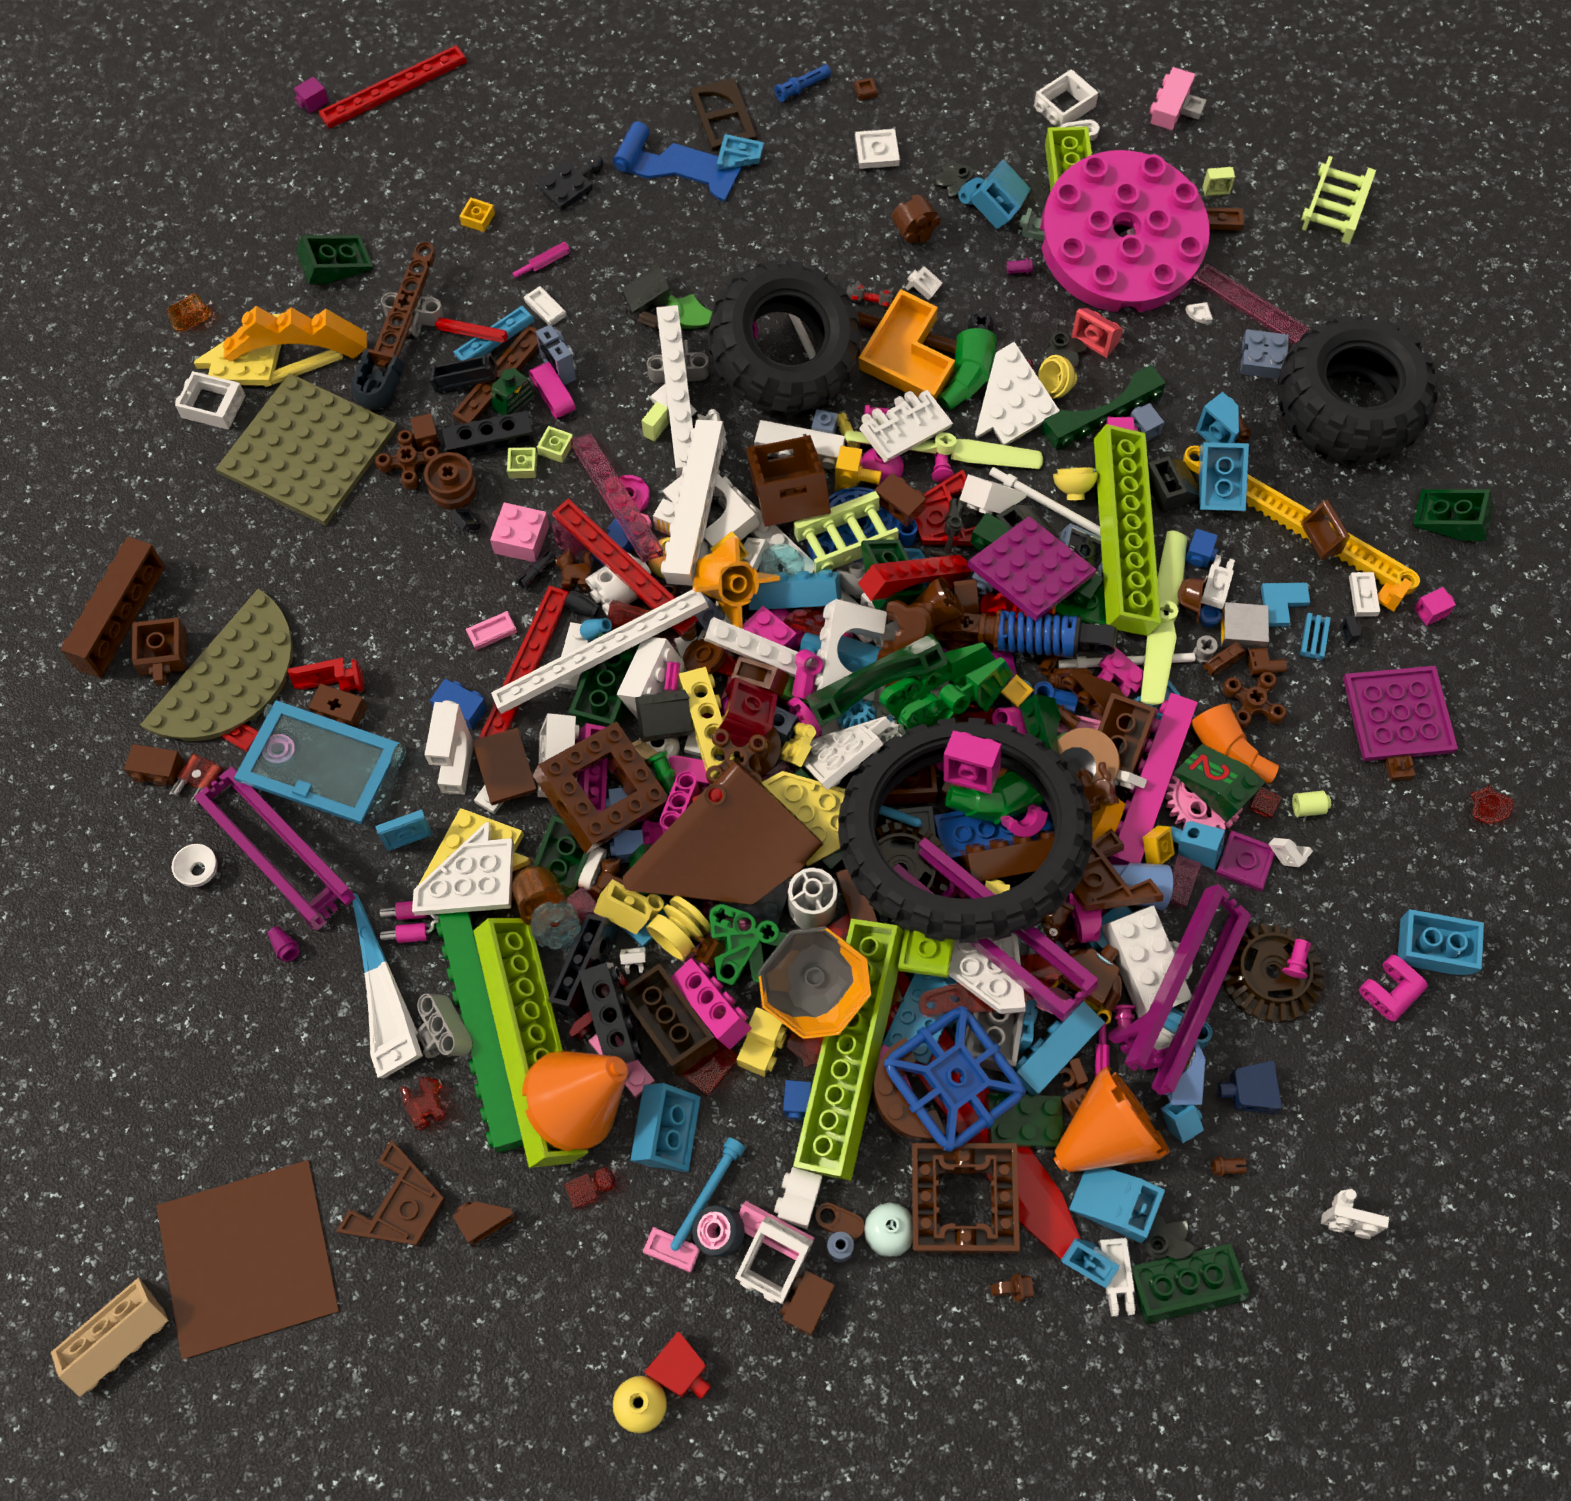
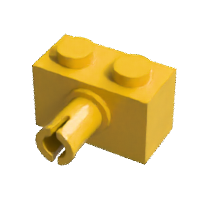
M840 446L835 468V492L845 488L858 487L860 481L879 485L882 471L864 469L861 466L862 449Z

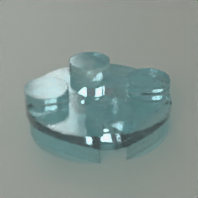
M787 544L774 545L762 553L759 565L760 573H779L780 570L777 569V566L780 562L787 564V567L783 568V572H786L787 575L804 571L803 557L795 548Z
M552 901L546 902L537 907L532 913L530 924L532 935L537 942L549 946L550 949L556 950L561 948L562 945L568 944L581 930L578 912L567 902L560 901V904H552ZM553 921L557 923L558 921H560V925L557 927H551V922Z

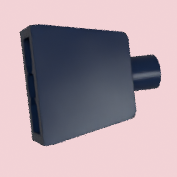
M1274 1061L1237 1068L1230 1074V1082L1218 1083L1219 1097L1233 1098L1235 1110L1277 1114L1282 1109Z

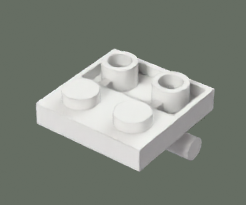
M1353 1189L1342 1190L1335 1195L1332 1207L1322 1214L1321 1224L1328 1225L1332 1231L1345 1232V1230L1355 1232V1236L1359 1238L1371 1239V1237L1388 1228L1389 1217L1354 1209L1353 1202L1356 1198V1192Z

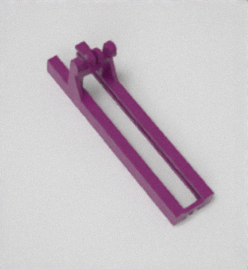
M231 766L219 776L222 780L221 782L213 781L211 783L212 789L209 790L206 786L194 798L287 898L305 922L313 930H319L327 923L320 914L326 919L331 916L326 909L327 906L335 913L338 909L333 901L339 898L347 906L356 897L342 880L251 786L235 781L234 777L237 772ZM231 785L321 879L326 888L311 901L307 902L212 800L216 795Z
M924 838L918 844L921 848L917 852L918 855L950 881V887L940 896L966 899L968 895L971 899L995 895L927 838ZM897 864L893 867L900 876L914 886L933 893L901 865ZM1035 927L1026 931L1021 929L1013 933L1083 990L1075 995L1074 1000L1070 998L1066 1002L1061 1000L988 938L980 939L978 943H970L1063 1022L1088 995L1090 996L1098 988L1097 977Z
M1220 884L1204 890L1149 1011L1128 1027H1116L1108 1034V1039L1113 1043L1123 1042L1120 1050L1127 1054L1124 1063L1133 1071L1137 1070L1138 1066L1143 1071L1160 1067L1151 1086L1159 1095L1175 1091L1252 916L1243 906L1238 905L1235 907L1237 901L1235 899L1228 900L1230 894ZM1220 903L1229 912L1226 922L1170 1046L1156 1050L1154 1048L1156 1041Z

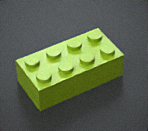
M1088 126L1048 128L1045 149L1050 191L1067 169L1078 161L1092 155Z

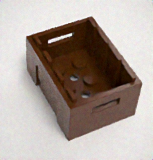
M803 434V437L759 446L750 445V448H746L755 496L759 499L765 527L831 513L825 472L811 435ZM793 449L794 455L768 460L767 454Z

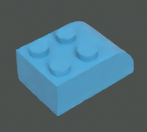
M1409 909L1400 919L1398 957L1414 968L1454 975L1477 973L1482 969L1484 923Z

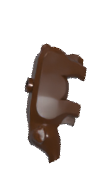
M899 600L888 602L886 609L888 620L896 621L900 629L897 631L894 641H883L877 660L933 632L935 614L931 603L916 602L907 606ZM900 680L891 682V683L887 684L885 687H888V686H890V685H892V684H894V683H896V682H898V681H900ZM913 684L908 688L907 692L911 691Z

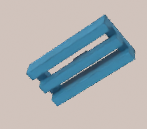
M1312 613L1307 614L1300 656L1323 660L1330 617L1324 619L1321 618V615L1315 617L1312 616ZM1311 622H1313L1315 626L1309 652L1307 651ZM1320 624H1322L1323 629L1318 654L1316 653Z

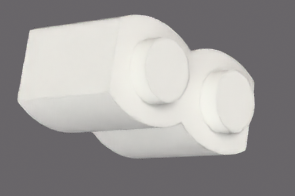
M792 1167L791 1173L786 1172L782 1183V1188L786 1189L784 1197H778L774 1210L775 1213H778V1218L788 1224L808 1229L822 1182V1176Z

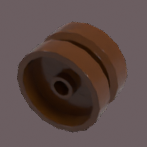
M446 452L438 454L426 465L424 477L431 499L436 505L444 509H458L466 506L473 500L476 495L477 484L471 463L465 456Z

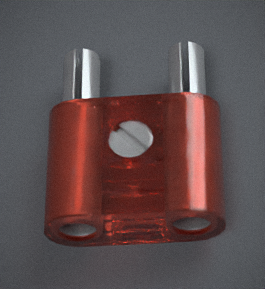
M192 753L176 776L178 780L171 789V793L178 795L185 784L197 789L194 796L206 786L210 790L213 788L211 783L218 780L224 769L218 764ZM193 796L190 801L193 804L198 805L197 800Z

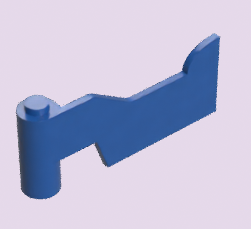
M641 122L632 123L613 158V164L619 171L648 179L677 175L709 185L710 193L715 198L723 202L726 201L743 166L718 170L716 166L719 156L675 143L669 146L661 155L643 151L642 148L650 134V130Z

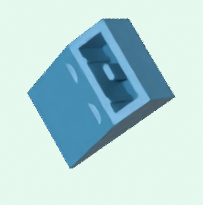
M1003 159L969 200L998 229L1015 215L1031 188Z
M1105 1167L1084 1170L1069 1210L1142 1243L1149 1234L1165 1189L1143 1179Z

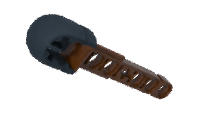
M421 242L416 246L412 255L413 260L409 263L374 350L365 349L363 351L361 362L358 364L351 383L353 398L360 406L366 409L377 410L390 403L398 386L399 377L403 373L404 364L399 359V355L430 273L429 267H432L436 257L433 245L429 242ZM425 249L431 251L428 256L420 255L421 251ZM416 267L424 268L423 272L419 274L414 273L413 270ZM410 284L417 285L414 291L407 290ZM397 319H402L404 321L403 324L398 327L393 326V322ZM390 337L397 338L394 344H386V340ZM374 365L387 368L385 376L383 372L373 371Z

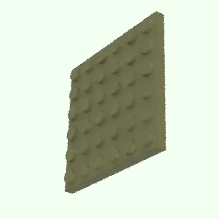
M288 374L216 467V471L218 474L326 526L398 427L395 422L295 375Z

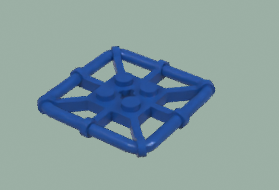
M964 1006L950 1010L928 1027L920 1028L917 1031V1035L894 1050L884 1060L883 1067L886 1068L890 1079L911 1106L909 1107L910 1111L916 1113L934 1140L943 1147L944 1151L951 1152L953 1149L964 1145L983 1129L992 1127L996 1119L1014 1107L1026 1095V1087L1023 1086L1020 1077L999 1049L1001 1047L998 1043L995 1044L975 1016ZM956 1019L955 1046L944 1052L933 1035ZM966 1023L986 1048V1051L976 1059H974L964 1045ZM922 1043H925L936 1057L927 1066L900 1060ZM991 1056L1011 1084L989 1079L979 1064ZM898 1070L923 1075L933 1090L919 1100ZM951 1071L954 1074L960 1073V1083L954 1082L951 1079ZM985 1088L1012 1094L989 1112L976 1096ZM937 1095L948 1109L946 1136L923 1106ZM968 1102L979 1116V1120L955 1137L958 1108Z

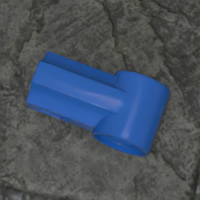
M1042 681L1035 685L1031 697L1035 694L1053 697L1056 699L1057 704L1060 706L1062 704L1065 705L1064 708L1074 714L1078 701L1074 693L1053 688L1048 682Z

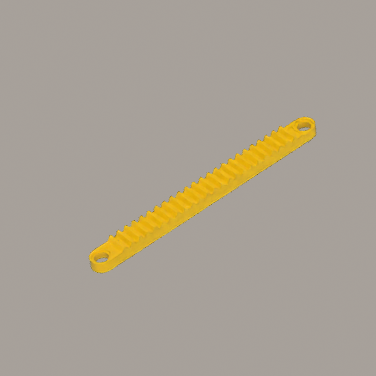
M1190 446L1186 449L1183 461L1189 469L1199 474V461L1191 460L1189 455L1196 454L1200 456V446ZM1247 474L1246 502L1248 506L1255 507L1257 512L1262 511L1264 516L1269 515L1271 520H1277L1279 525H1286V529H1293L1294 533L1301 534L1303 539L1308 538L1301 526V522L1312 511ZM1329 522L1330 526L1332 527L1334 533L1336 534V536H1337V538H1338L1339 535L1337 534L1336 530L1334 529L1332 523ZM1348 533L1350 538L1342 553L1334 556H1339L1342 562L1347 561L1349 566L1354 565L1357 571L1374 572L1375 580L1378 579L1381 585L1385 583L1393 586L1396 583L1400 585L1402 578H1409L1413 585H1411L1406 594L1413 593L1420 583V577L1415 571Z

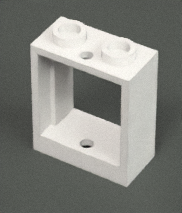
M1071 69L1036 92L1034 107L1051 124L1061 127L1064 123L1074 122L1095 108L1098 92ZM1068 91L1079 103L1063 113L1050 101L1063 92Z
M192 371L189 379L185 381L181 395L176 399L175 407L181 418L229 430L246 395L241 384L238 382ZM201 389L225 395L216 413L193 407Z
M767 1216L761 1222L735 1278L741 1281L740 1284L749 1290L756 1289L763 1293L764 1298L770 1302L783 1303L814 1241ZM765 1235L799 1253L783 1288L749 1270Z

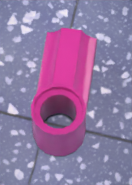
M803 649L795 657L797 670L792 695L806 699V696L814 693L815 685L813 684L815 677L822 670L823 662L812 651ZM812 659L811 663L806 666L807 661Z

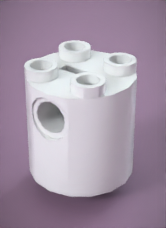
M628 553L651 575L649 567L642 559L635 558ZM606 566L585 579L588 586L593 590L590 592L591 597L597 604L601 602L602 608L608 617L639 598Z
M817 868L803 869L795 874L789 883L788 909L792 920L801 929L825 927L835 918L837 886L832 876L824 870Z

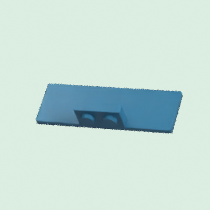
M915 973L904 996V1002L901 1003L882 1046L886 1044L888 1048H891L895 1043L904 1038L907 1041L917 1035V1031L920 1028L928 1027L950 1010L962 1006L964 1000L967 1001L971 992L950 976L945 978ZM955 1019L946 1027L952 1029L954 1022L957 1023V1020ZM944 1028L933 1035L937 1043L940 1040ZM925 1043L912 1050L916 1062L924 1065L929 1064L933 1053Z

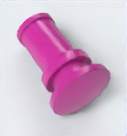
M936 452V454L934 453L935 466L932 479L937 483H942L952 477L954 473L951 470L950 464H948V455Z
M1295 939L1291 959L1287 961L1289 967L1283 968V973L1293 978H1307L1308 975L1303 971L1308 966L1306 960L1311 947L1310 942Z
M1128 1004L1116 1006L1114 1011H1116L1117 1015L1114 1016V1020L1117 1021L1118 1027L1126 1028L1132 1024V1020L1135 1017L1131 1011L1136 1010V1006Z

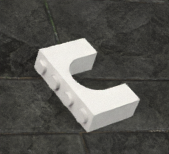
M719 469L713 496L724 498L727 500V505L722 516L705 530L704 540L710 548L731 531L741 541L760 525L757 518L759 515L758 511L752 504L748 506L745 503L746 499L739 490L735 492L732 489V483L726 476L722 478L719 475ZM680 476L663 490L668 501L678 503V488L683 483V476Z
M835 599L825 606L823 612L825 624L820 632V640H822L821 649L817 652V656L823 662V667L815 677L813 684L815 685L814 692L853 673L847 670L838 658L837 645L840 637L844 633H855L871 638L883 635L887 617L885 611ZM875 691L863 697L865 702H872L874 700Z
M453 701L434 703L425 757L429 765L441 766L438 778V786L441 793L465 795L473 752V740L459 704Z

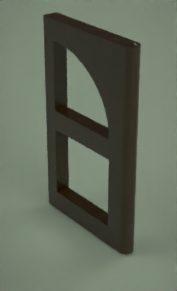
M734 78L690 88L692 99L712 151L721 149L724 138L715 139L709 124L711 122L738 116L744 133L732 136L750 140L758 139ZM700 97H720L729 101L733 107L705 113Z

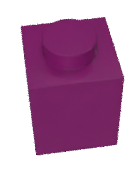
M314 76L294 88L297 96L295 97L296 103L309 114L329 103L325 88Z

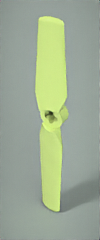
M847 431L845 433L847 441L870 444L862 432ZM939 433L936 435L935 440L928 439L910 449L935 454L937 452L942 455L952 454L951 459L967 463L1040 469L1043 464V455L1040 451L969 439H956L950 433Z
M1174 530L1167 531L1157 577L1161 624L1147 636L1141 702L1148 705H1158L1164 702L1177 639L1174 622L1177 618L1178 605L1180 603L1178 591L1184 579L1187 537L1183 533ZM1163 611H1168V615H1164Z

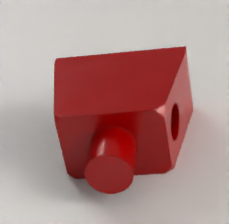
M679 1332L675 1334L644 1372L649 1378L681 1398L691 1390L700 1399H703L712 1387L701 1377L707 1369L706 1365Z

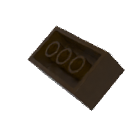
M660 963L621 989L625 991L628 998V1005L626 1006L677 1077L719 1049L711 1032Z

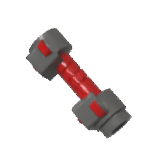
M860 280L856 282L855 286L848 287L847 289L850 301L859 303L861 300L879 303L882 308L889 309L894 298L893 287L880 291L879 295L866 292V288Z

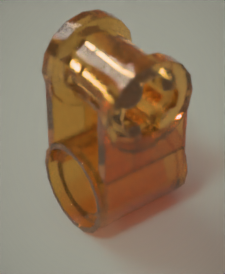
M196 293L188 295L183 300L170 305L167 309L171 325L178 332L186 331L195 324L206 320L211 314V309L202 303V298Z

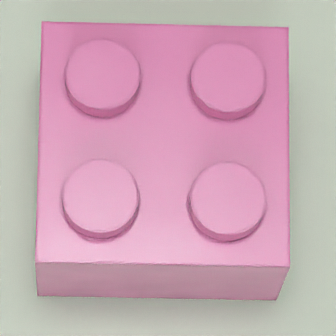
M504 503L490 539L494 553L530 562L538 560L549 529L547 513Z

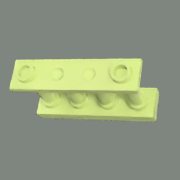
M1329 156L1326 164L1322 163L1319 169L1318 176H1321L1311 206L1309 209L1305 208L1301 220L1305 221L1302 230L1306 231L1309 221L1340 229L1344 233L1341 242L1350 244L1376 170L1368 168L1366 175L1359 177L1329 168L1333 158ZM1329 176L1356 184L1360 191L1356 190L1354 192L1325 183V177ZM1320 191L1351 199V202L1355 203V205H1350L1349 207L1319 198L1318 196ZM1316 205L1345 214L1350 219L1343 222L1314 213L1313 210Z
M876 491L832 507L829 514L794 522V535L797 541L807 539L817 557L814 559L815 573L826 569L833 570L863 558L861 548L863 540L898 539L899 536L897 527L887 531L877 513L879 511V496ZM869 516L879 534L867 539L856 519ZM849 524L858 543L846 547L836 527ZM825 531L829 533L838 549L827 555L815 536Z

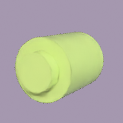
M1323 790L1295 793L1292 798L1294 814L1296 817L1327 814L1328 809L1331 808L1330 796L1326 795Z

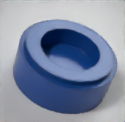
M1206 604L1200 609L1199 622L1203 626L1212 628L1220 623L1222 618L1220 608Z

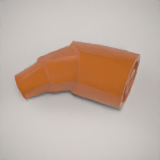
M1231 704L1213 707L1191 721L1190 725L1203 745L1249 766L1265 783L1270 784L1274 780L1279 765L1260 756L1259 752L1247 742V738L1233 712Z

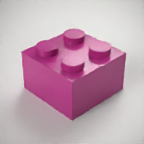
M953 730L944 753V781L991 794L1000 772L1001 743H997L992 739L975 737L967 732Z

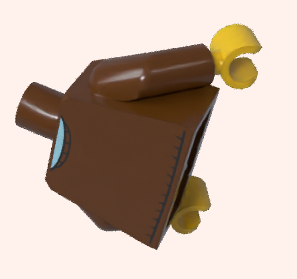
M1106 945L1100 954L1091 948L1087 952L1080 950L1070 954L1073 959L1098 978V988L1085 999L1099 1008L1098 1016L1103 1013L1108 1016L1106 1024H1109L1111 1021L1112 1011L1115 1010L1121 998L1122 979L1118 975L1120 968L1112 963L1119 952L1110 945ZM1056 968L1054 969L1055 972L1045 976V981L1049 980L1051 976L1055 978L1056 983L1052 988L1059 986L1062 982L1076 993L1083 991Z

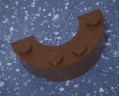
M904 1038L889 1048L878 1064L873 1086L875 1104L883 1121L894 1132L914 1141L932 1142L935 1141L916 1113L910 1111L909 1107L911 1106L890 1079L886 1068L883 1067L884 1060L894 1050L907 1042V1039ZM912 1051L900 1059L901 1061L916 1063ZM898 1070V1072L900 1073V1075H901L902 1077H903L904 1074L907 1072V1071ZM937 1110L927 1111L946 1136Z

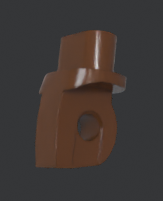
M1016 1273L1010 1281L990 1285L991 1296L1011 1295L1016 1302H1022L1024 1298H1033L1034 1296L1031 1276H1021L1019 1273Z

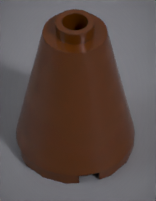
M941 576L935 578L911 603L926 602L933 605L935 614L934 627L960 618L964 614V608L957 594L953 595L949 590L951 588L950 584Z

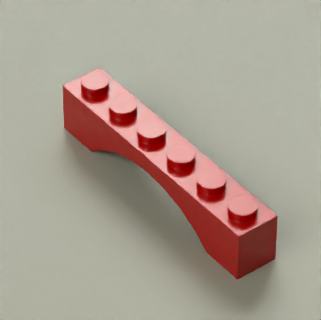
M961 555L873 564L858 582V585L870 601L881 600L913 585L932 582L939 576L943 577L950 584L951 588L949 590H952L953 582L965 580L972 570Z

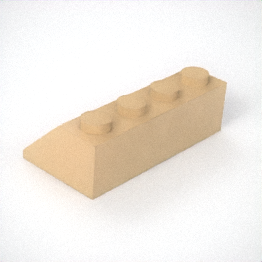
M139 1278L51 1352L58 1377L79 1397L86 1391L92 1390L102 1377L108 1372L114 1371L125 1357L130 1353L136 1352L147 1338L152 1334L158 1333L168 1321L164 1309Z

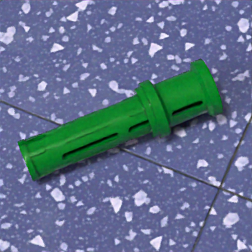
M665 750L647 758V760L652 763L656 773L655 778L658 782H661L664 791L669 797L675 782V769L671 768L666 757L668 753Z

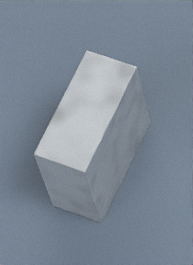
M1225 602L1221 610V647L1228 648L1236 642H1239L1244 649H1247V647H1251V649L1267 647L1269 643L1268 606Z

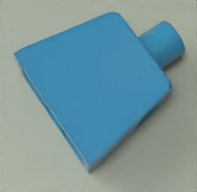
M1187 821L1184 830L1171 826L1173 842L1179 844L1178 854L1215 870L1223 851L1225 830L1193 821Z

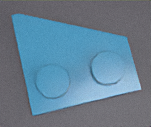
M725 134L716 169L721 170L758 164L761 159L764 142Z
M1028 998L1018 1053L1020 1054L1032 1045L1034 1023L1037 1018L1035 1000Z

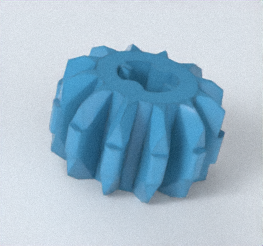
M862 698L841 717L837 718V722L841 729H846L875 720L877 711L871 701L865 702Z

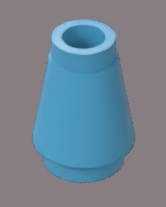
M608 618L587 619L580 626V634L583 639L593 641L597 639L599 633L605 634L610 631L612 623Z

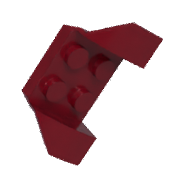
M728 677L725 693L729 694L725 718L718 729H725L729 732L730 740L734 746L744 747L753 735L760 734L765 737L771 731L778 694L735 677L733 679ZM719 735L716 739L719 742H723L726 738L723 735Z

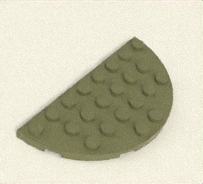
M257 589L140 726L149 733L165 739H182L185 742L204 741L221 737L223 734H230L231 731L236 730L235 728L249 720L252 722L265 712L283 689L287 681L288 669L293 661L291 630L277 604L267 594Z

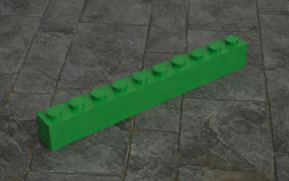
M470 912L438 914L440 923H436L439 937H444L445 945L441 946L444 959H449L450 962L447 974L450 983L454 982L456 990L452 991L455 1005L460 1004L461 1013L458 1015L472 1039L471 1055L473 1060H469V1066L472 1075H477L478 1083L474 1084L477 1098H482L484 1105L483 1108H480L483 1122H488L490 1130L486 1132L489 1147H494L497 1153L524 1146L475 940Z

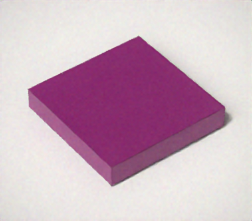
M1231 830L1215 875L1261 892L1275 853L1267 843Z

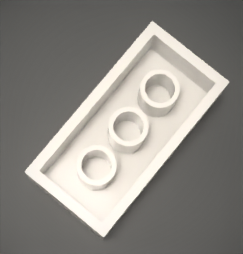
M1154 905L1101 925L1108 945L1114 947L1119 952L1115 958V963L1120 968L1119 972L1132 1004L1136 1006L1135 1011L1138 1018L1149 1011L1174 957V952ZM1185 980L1172 1007L1186 1002L1192 997Z

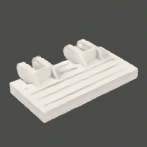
M928 390L920 393L918 398L911 391L905 393V400L901 396L897 397L894 401L896 407L888 410L886 416L879 408L872 411L873 418L870 414L862 416L863 424L859 429L885 463L952 426V421Z

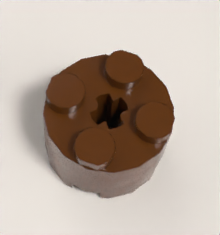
M918 194L911 196L912 200L906 204L901 202L892 214L893 225L908 243L919 241L924 243L928 241L930 234L941 222V218L923 195Z

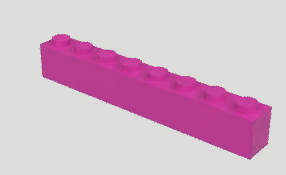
M1171 693L1168 701L1164 699V702L1161 704L1159 713L1163 715L1161 720L1156 719L1151 732L1156 734L1153 740H1148L1144 752L1148 753L1146 760L1141 759L1137 770L1138 773H1141L1140 777L1147 779L1144 788L1134 786L1133 790L1130 789L1129 791L1133 793L1132 800H1126L1123 811L1126 814L1124 821L1120 820L1115 832L1123 842L1124 850L1110 857L1109 862L1112 865H1127L1130 862L1141 863L1144 854L1143 836L1153 829L1198 702Z

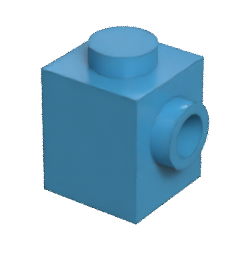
M1169 1103L1161 1108L1169 1132L1182 1143L1204 1131L1201 1123L1202 1115L1196 1106L1171 1105Z

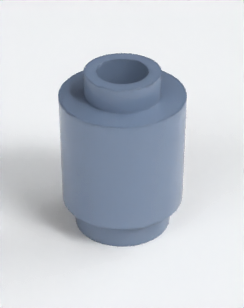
M845 1232L832 1234L827 1243L829 1257L835 1262L842 1263L852 1256L854 1243L851 1236ZM841 1242L846 1246L840 1250L837 1249L835 1244Z

